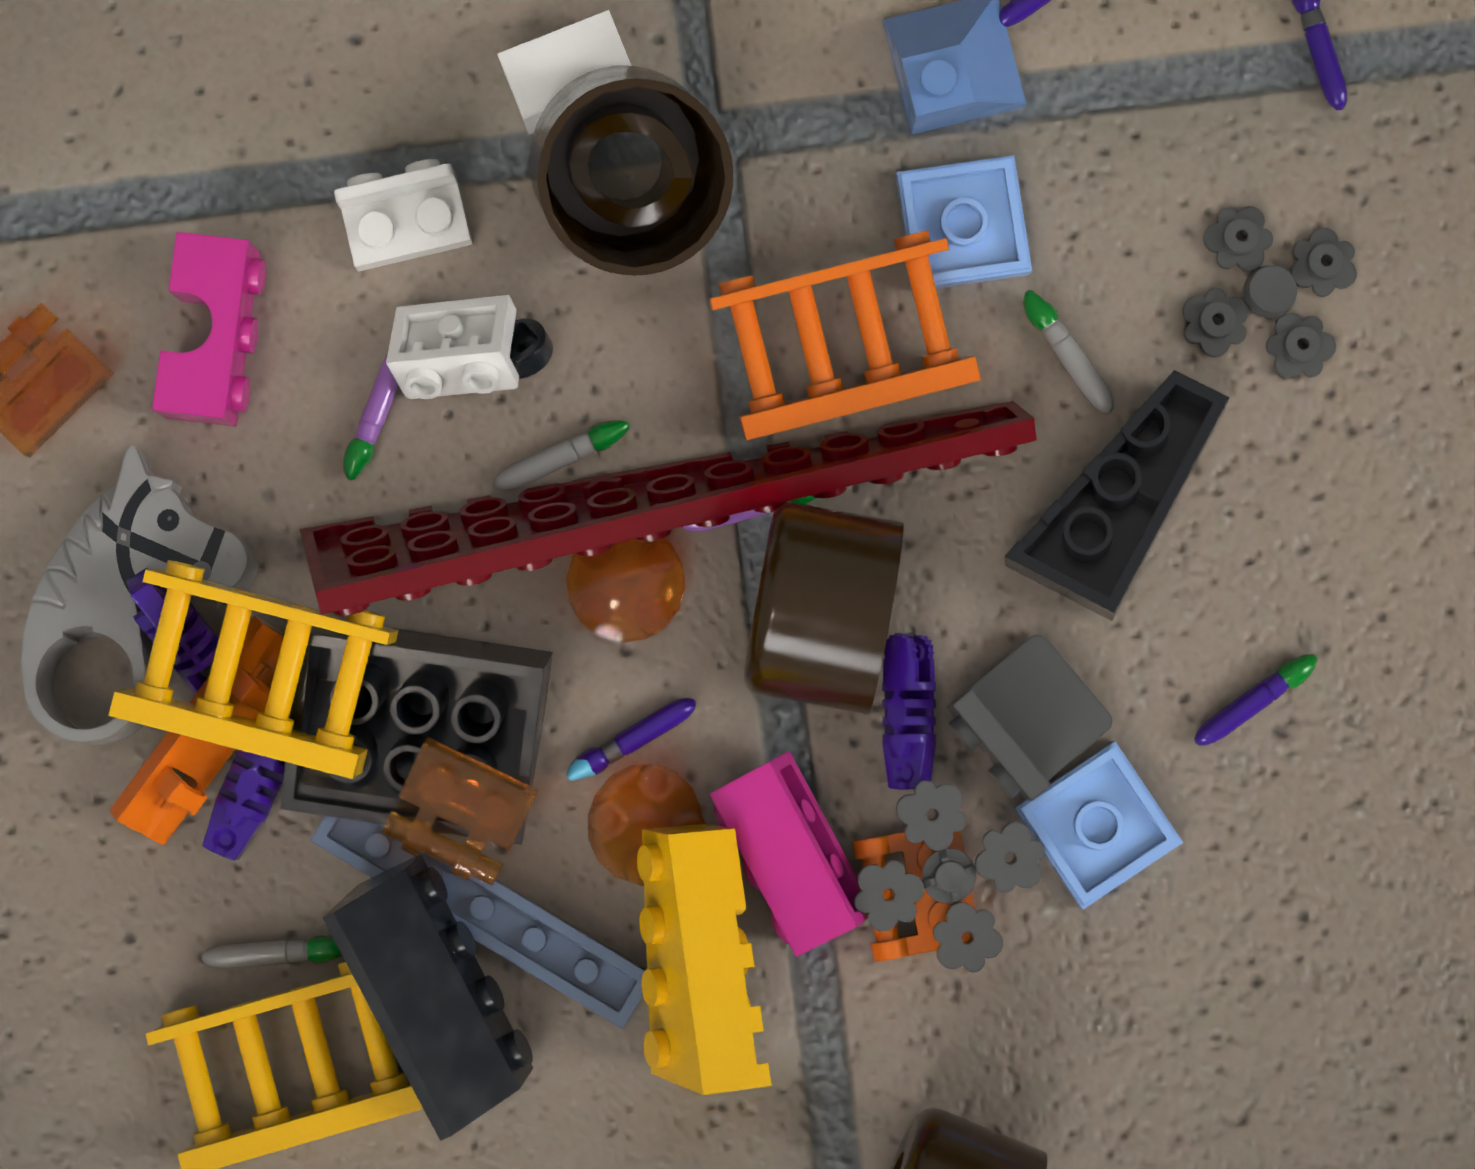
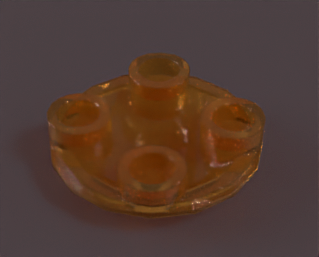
M635 538L612 544V548L607 552L594 556H580L574 553L566 577L569 603L580 622L599 637L621 643L645 640L665 630L680 610L686 588L683 563L672 544L665 538L649 542L639 541Z
M657 764L631 765L611 775L596 792L588 813V840L598 862L614 877L644 886L637 868L638 850L643 845L642 829L706 824L702 817L701 807L693 788L677 772Z

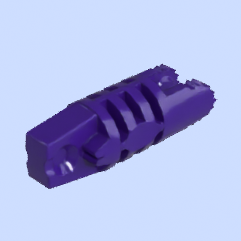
M145 568L128 579L127 585L130 596L142 610L134 615L133 618L148 638L154 642L167 590L161 586L142 582L145 570L148 569ZM190 602L173 668L196 694L207 679L200 671L213 663L219 637Z
M895 633L894 635H889L886 641L882 691H884L885 698L882 700V708L885 709V717H882V726H885V734H882V744L888 787L891 789L914 790L918 782L922 780L931 782L936 749V734H934V726H936V717H934L936 682L933 645L931 644L932 640H928L927 636L914 635L913 637Z
M242 750L237 751L215 799L202 845L204 848L235 861L241 858L262 824L265 823L283 784L284 761Z

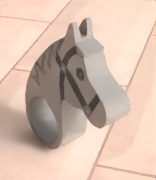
M129 446L125 452L117 484L100 495L85 510L49 562L33 595L23 629L20 661L25 699L31 713L52 734L70 741L92 745L119 742L133 735L143 725L114 718L107 724L97 728H77L66 720L56 705L53 695L54 674L62 657L79 643V637L84 636V640L105 636L118 643L126 652L133 669V688L135 689L138 680L144 681L153 642L133 618L134 615L142 610L130 596L127 580L145 568L165 570L167 561L172 560L204 568L203 580L247 591L255 579L258 566L255 555L248 544L232 533L199 521L193 515L187 501L181 496L182 486L173 480L153 476L146 455L134 446Z

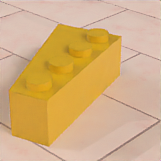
M713 824L642 829L643 845L638 850L637 868L640 878L644 882L645 907L640 912L639 928L642 939L646 943L647 969L642 974L641 988L644 1000L649 1008V1031L646 1032L644 1037V1055L648 1065L651 1067V1074L701 1095L772 1086L769 1063L757 1064L753 1033L763 1032L764 1028L761 1007H751L747 996L745 975L749 968H753L755 965L752 944L748 942L746 934L737 925L736 915L743 914L746 910V902L735 828Z

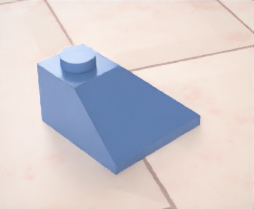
M961 0L883 19V27L911 135L1026 106L1008 31L999 19V13L1002 9L999 0Z

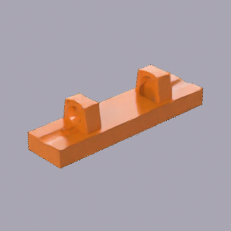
M256 615L253 616L248 624L229 703L234 704L232 714L256 720L258 712L265 711L284 637L283 632ZM209 677L189 703L196 704L197 696H204ZM167 732L109 811L117 822L164 846L186 815L189 813L194 816L208 798L205 793L206 788L236 749ZM172 768H175L188 776L183 781Z

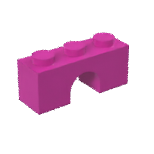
M176 232L168 291L181 302L208 306L213 323L208 339L199 348L184 353L160 350L152 410L166 419L237 427L238 412L245 413L248 408L251 385L250 378L243 376L246 353H254L258 340V320L251 317L254 294L261 295L263 293L266 281L265 259H259L260 252L249 240Z

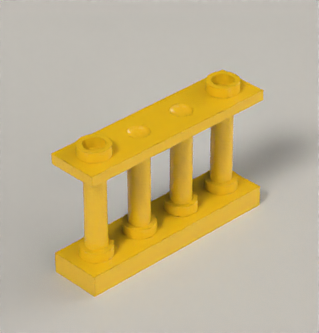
M172 560L167 561L165 570H145L142 582L167 588L144 681L138 680L135 689L126 688L115 691L108 716L353 779L363 772L368 749L354 746L355 736L349 734L372 642L389 645L395 643L399 630L383 626L384 615L368 610L348 615L347 617L335 615L334 613L321 615L318 609L203 580L204 568ZM192 595L227 604L204 696H197L196 704L173 699L174 689L168 687ZM252 610L288 619L265 711L258 712L256 720L232 714L234 704L229 703ZM312 626L348 635L325 728L318 727L316 736L292 730L294 720L289 718Z
M346 962L337 964L340 972L338 976L203 1015H199L197 1005L162 1014L163 1026L145 1033L148 1046L174 1039L198 1132L192 1134L195 1144H191L177 1154L181 1169H218L423 1109L405 1073H399L394 1052ZM350 988L375 1076V1080L370 1082L371 1093L350 1099L347 1089L340 1090L315 997ZM287 1005H292L316 1098L311 1099L312 1110L291 1116L288 1106L281 1107L256 1015ZM228 1022H233L257 1115L252 1116L253 1127L231 1133L229 1123L222 1124L198 1031Z

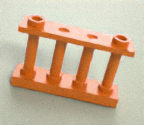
M926 230L893 239L896 251L757 287L753 275L718 284L721 296L708 299L710 308L713 311L730 306L753 400L748 401L750 412L738 415L743 438L747 441L980 381L981 377L976 357L964 356L959 358L957 347H950L928 255L949 250L947 238L931 242L929 231ZM905 261L927 355L922 356L924 367L901 373L899 362H892L870 270ZM847 276L869 370L864 371L866 382L843 388L841 377H834L812 285ZM788 291L811 385L806 386L808 397L785 403L783 392L776 393L753 300Z

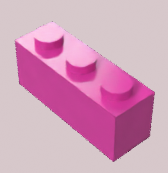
M790 751L710 793L715 804L714 814L719 826L735 828L737 846L743 857L744 873L751 885L757 890H761L772 911L771 920L775 932L784 943L790 945L796 957L858 927L868 919V913L860 912L854 905L855 895L862 891L858 886L857 876Z

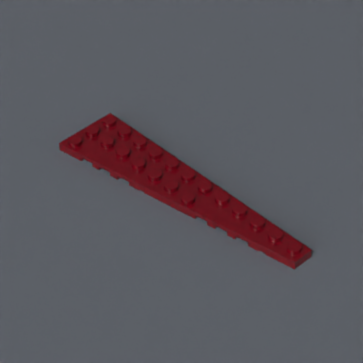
M1010 401L932 415L921 419L884 424L877 430L878 437L867 438V436L860 433L843 431L824 435L825 440L820 443V447L812 449L798 446L790 447L789 441L766 445L767 454L762 458L745 461L733 460L731 452L576 479L565 483L532 487L522 491L518 495L519 501L507 503L503 498L487 495L467 499V504L463 505L460 511L456 513L446 514L440 511H433L432 506L410 509L409 517L401 523L384 526L376 525L374 516L304 528L300 529L320 614L324 615L333 612L335 615L348 616L366 610L370 603L393 597L401 601L415 600L429 594L431 588L455 582L462 586L476 585L490 579L492 573L517 568L521 571L537 570L548 566L553 558L574 553L580 556L599 555L610 550L612 544L635 538L643 542L656 541L669 536L672 529L695 524L699 527H713L727 522L730 519V515L750 510L760 513L774 512L780 505L789 503L788 501L807 496L821 499L836 497L843 494L847 490L846 487L865 482L889 484L902 479L906 472L922 468L930 470L951 469L961 463V459L980 454L986 456L1008 455L1017 450V445L1037 441L1034 417L1017 403Z

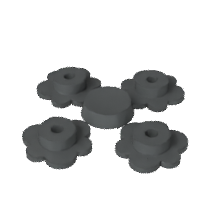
M1253 206L1244 207L1238 213L1233 208L1222 209L1217 215V223L1212 224L1206 229L1203 235L1204 245L1209 251L1217 253L1216 261L1221 268L1231 269L1237 265L1243 271L1253 272L1248 276L1244 284L1245 301L1238 297L1227 298L1226 293L1222 289L1212 288L1206 293L1205 297L1194 296L1185 302L1182 313L1186 322L1189 323L1184 330L1186 340L1192 344L1200 343L1202 351L1210 357L1224 355L1228 351L1230 344L1237 345L1245 340L1247 332L1242 324L1248 318L1249 307L1255 314L1264 318L1280 317L1275 323L1276 335L1270 337L1266 342L1267 352L1271 356L1276 357L1274 367L1278 375L1286 379H1293L1301 373L1306 377H1316L1323 369L1322 362L1327 361L1334 355L1336 342L1330 334L1322 332L1323 323L1318 317L1308 316L1302 320L1296 314L1286 313L1295 303L1297 286L1301 288L1312 286V290L1317 296L1326 297L1333 292L1334 287L1344 289L1354 283L1357 271L1354 264L1350 262L1355 255L1353 245L1347 241L1339 242L1338 236L1333 230L1319 228L1310 235L1308 241L1301 240L1294 245L1292 254L1297 261L1292 265L1290 272L1280 266L1260 267L1264 261L1263 250L1268 249L1273 243L1272 233L1268 229L1263 228L1265 224L1263 213ZM1236 234H1242L1244 241H1239ZM1321 258H1325L1328 261V266H1324L1321 263ZM1214 316L1220 318V325H1216L1213 322ZM1298 341H1302L1305 344V350L1298 347Z
M922 780L916 784L914 794L904 795L896 804L897 817L907 824L904 828L906 839L912 843L924 841L930 849L937 851L926 860L922 869V880L915 874L905 873L904 865L897 860L886 862L883 868L875 864L866 865L858 873L857 882L862 891L855 895L854 905L860 912L868 913V921L874 929L888 931L897 924L898 920L907 923L915 918L917 909L913 903L921 899L924 888L936 901L949 904L954 903L946 912V921L938 922L933 928V937L940 943L937 948L938 961L948 969H957L963 965L969 972H978L984 967L985 958L996 957L1001 952L1003 938L997 930L993 929L995 918L990 911L980 909L975 912L971 905L959 901L966 898L973 890L976 882V871L985 879H993L996 889L1004 893L1012 891L1016 885L1021 888L1035 886L1041 878V868L1037 862L1044 857L1045 849L1039 841L1031 840V832L1026 825L1020 822H1010L1003 827L1001 833L996 830H990L984 834L982 844L985 850L976 856L974 866L972 860L964 852L947 848L952 843L953 831H960L966 825L965 814L958 810L962 804L960 790L952 784L945 783L936 787L932 782ZM930 809L935 810V817L933 819H928L926 816ZM1009 852H1012V853H1013V859H1012V861H1011V862H1006V861H1005V856H1006V854L1009 853ZM886 889H891V897L884 899L883 892ZM965 932H969V940L963 942L961 939L962 935Z

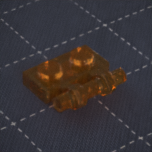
M42 302L26 318L19 315L7 327L11 333L0 343V433L24 456L29 458L114 374L90 348L67 328L50 344L43 335L59 318ZM29 350L36 359L12 382L5 373Z
M427 737L398 796L420 807V810L414 821L391 811L381 833L403 843L401 847L403 851L416 857L422 852L452 866L451 873L468 881L471 875L493 886L503 863L481 852L487 840L508 850L511 849L539 790ZM437 816L470 831L464 845L432 830Z

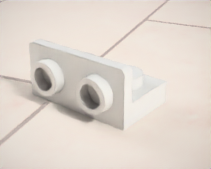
M437 159L421 160L405 167L406 173L382 178L380 173L361 174L348 179L347 187L334 190L336 203L342 211L354 267L358 272L473 245L458 178L450 163L440 165V161Z
M510 295L396 307L386 364L404 396L408 399H433L439 396L469 393L486 394L493 391L516 389L518 387L519 375L510 359V351L517 310Z

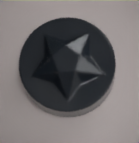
M533 319L515 320L510 359L519 375V379H522L542 370L551 359L553 353V344L542 324Z

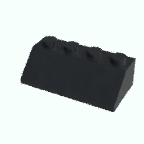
M420 854L358 884L323 917V920L440 1141L451 1137L521 1089L533 1069L531 1064L533 1055L524 1034L518 1029L513 1030L503 1011L505 1003L499 985L493 977L484 975L475 958L476 945L470 930L462 921L457 922L446 902L448 893L441 875L434 867L428 868Z

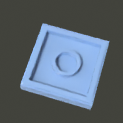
M1014 155L896 173L904 236L928 230L931 242L947 238L949 250L928 255L936 289L1028 276L1031 274L1032 266Z
M1116 741L1109 743L1050 783L1051 786L1033 801L1024 800L1013 807L1023 824L1029 828L1033 839L1039 841L1044 846L1045 857L1082 910L1183 843Z

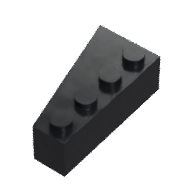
M1174 370L1127 421L1114 439L1085 467L1082 474L1063 495L1056 499L1044 512L1040 520L1022 540H1019L1005 555V565L1113 621L1220 421L1230 397Z

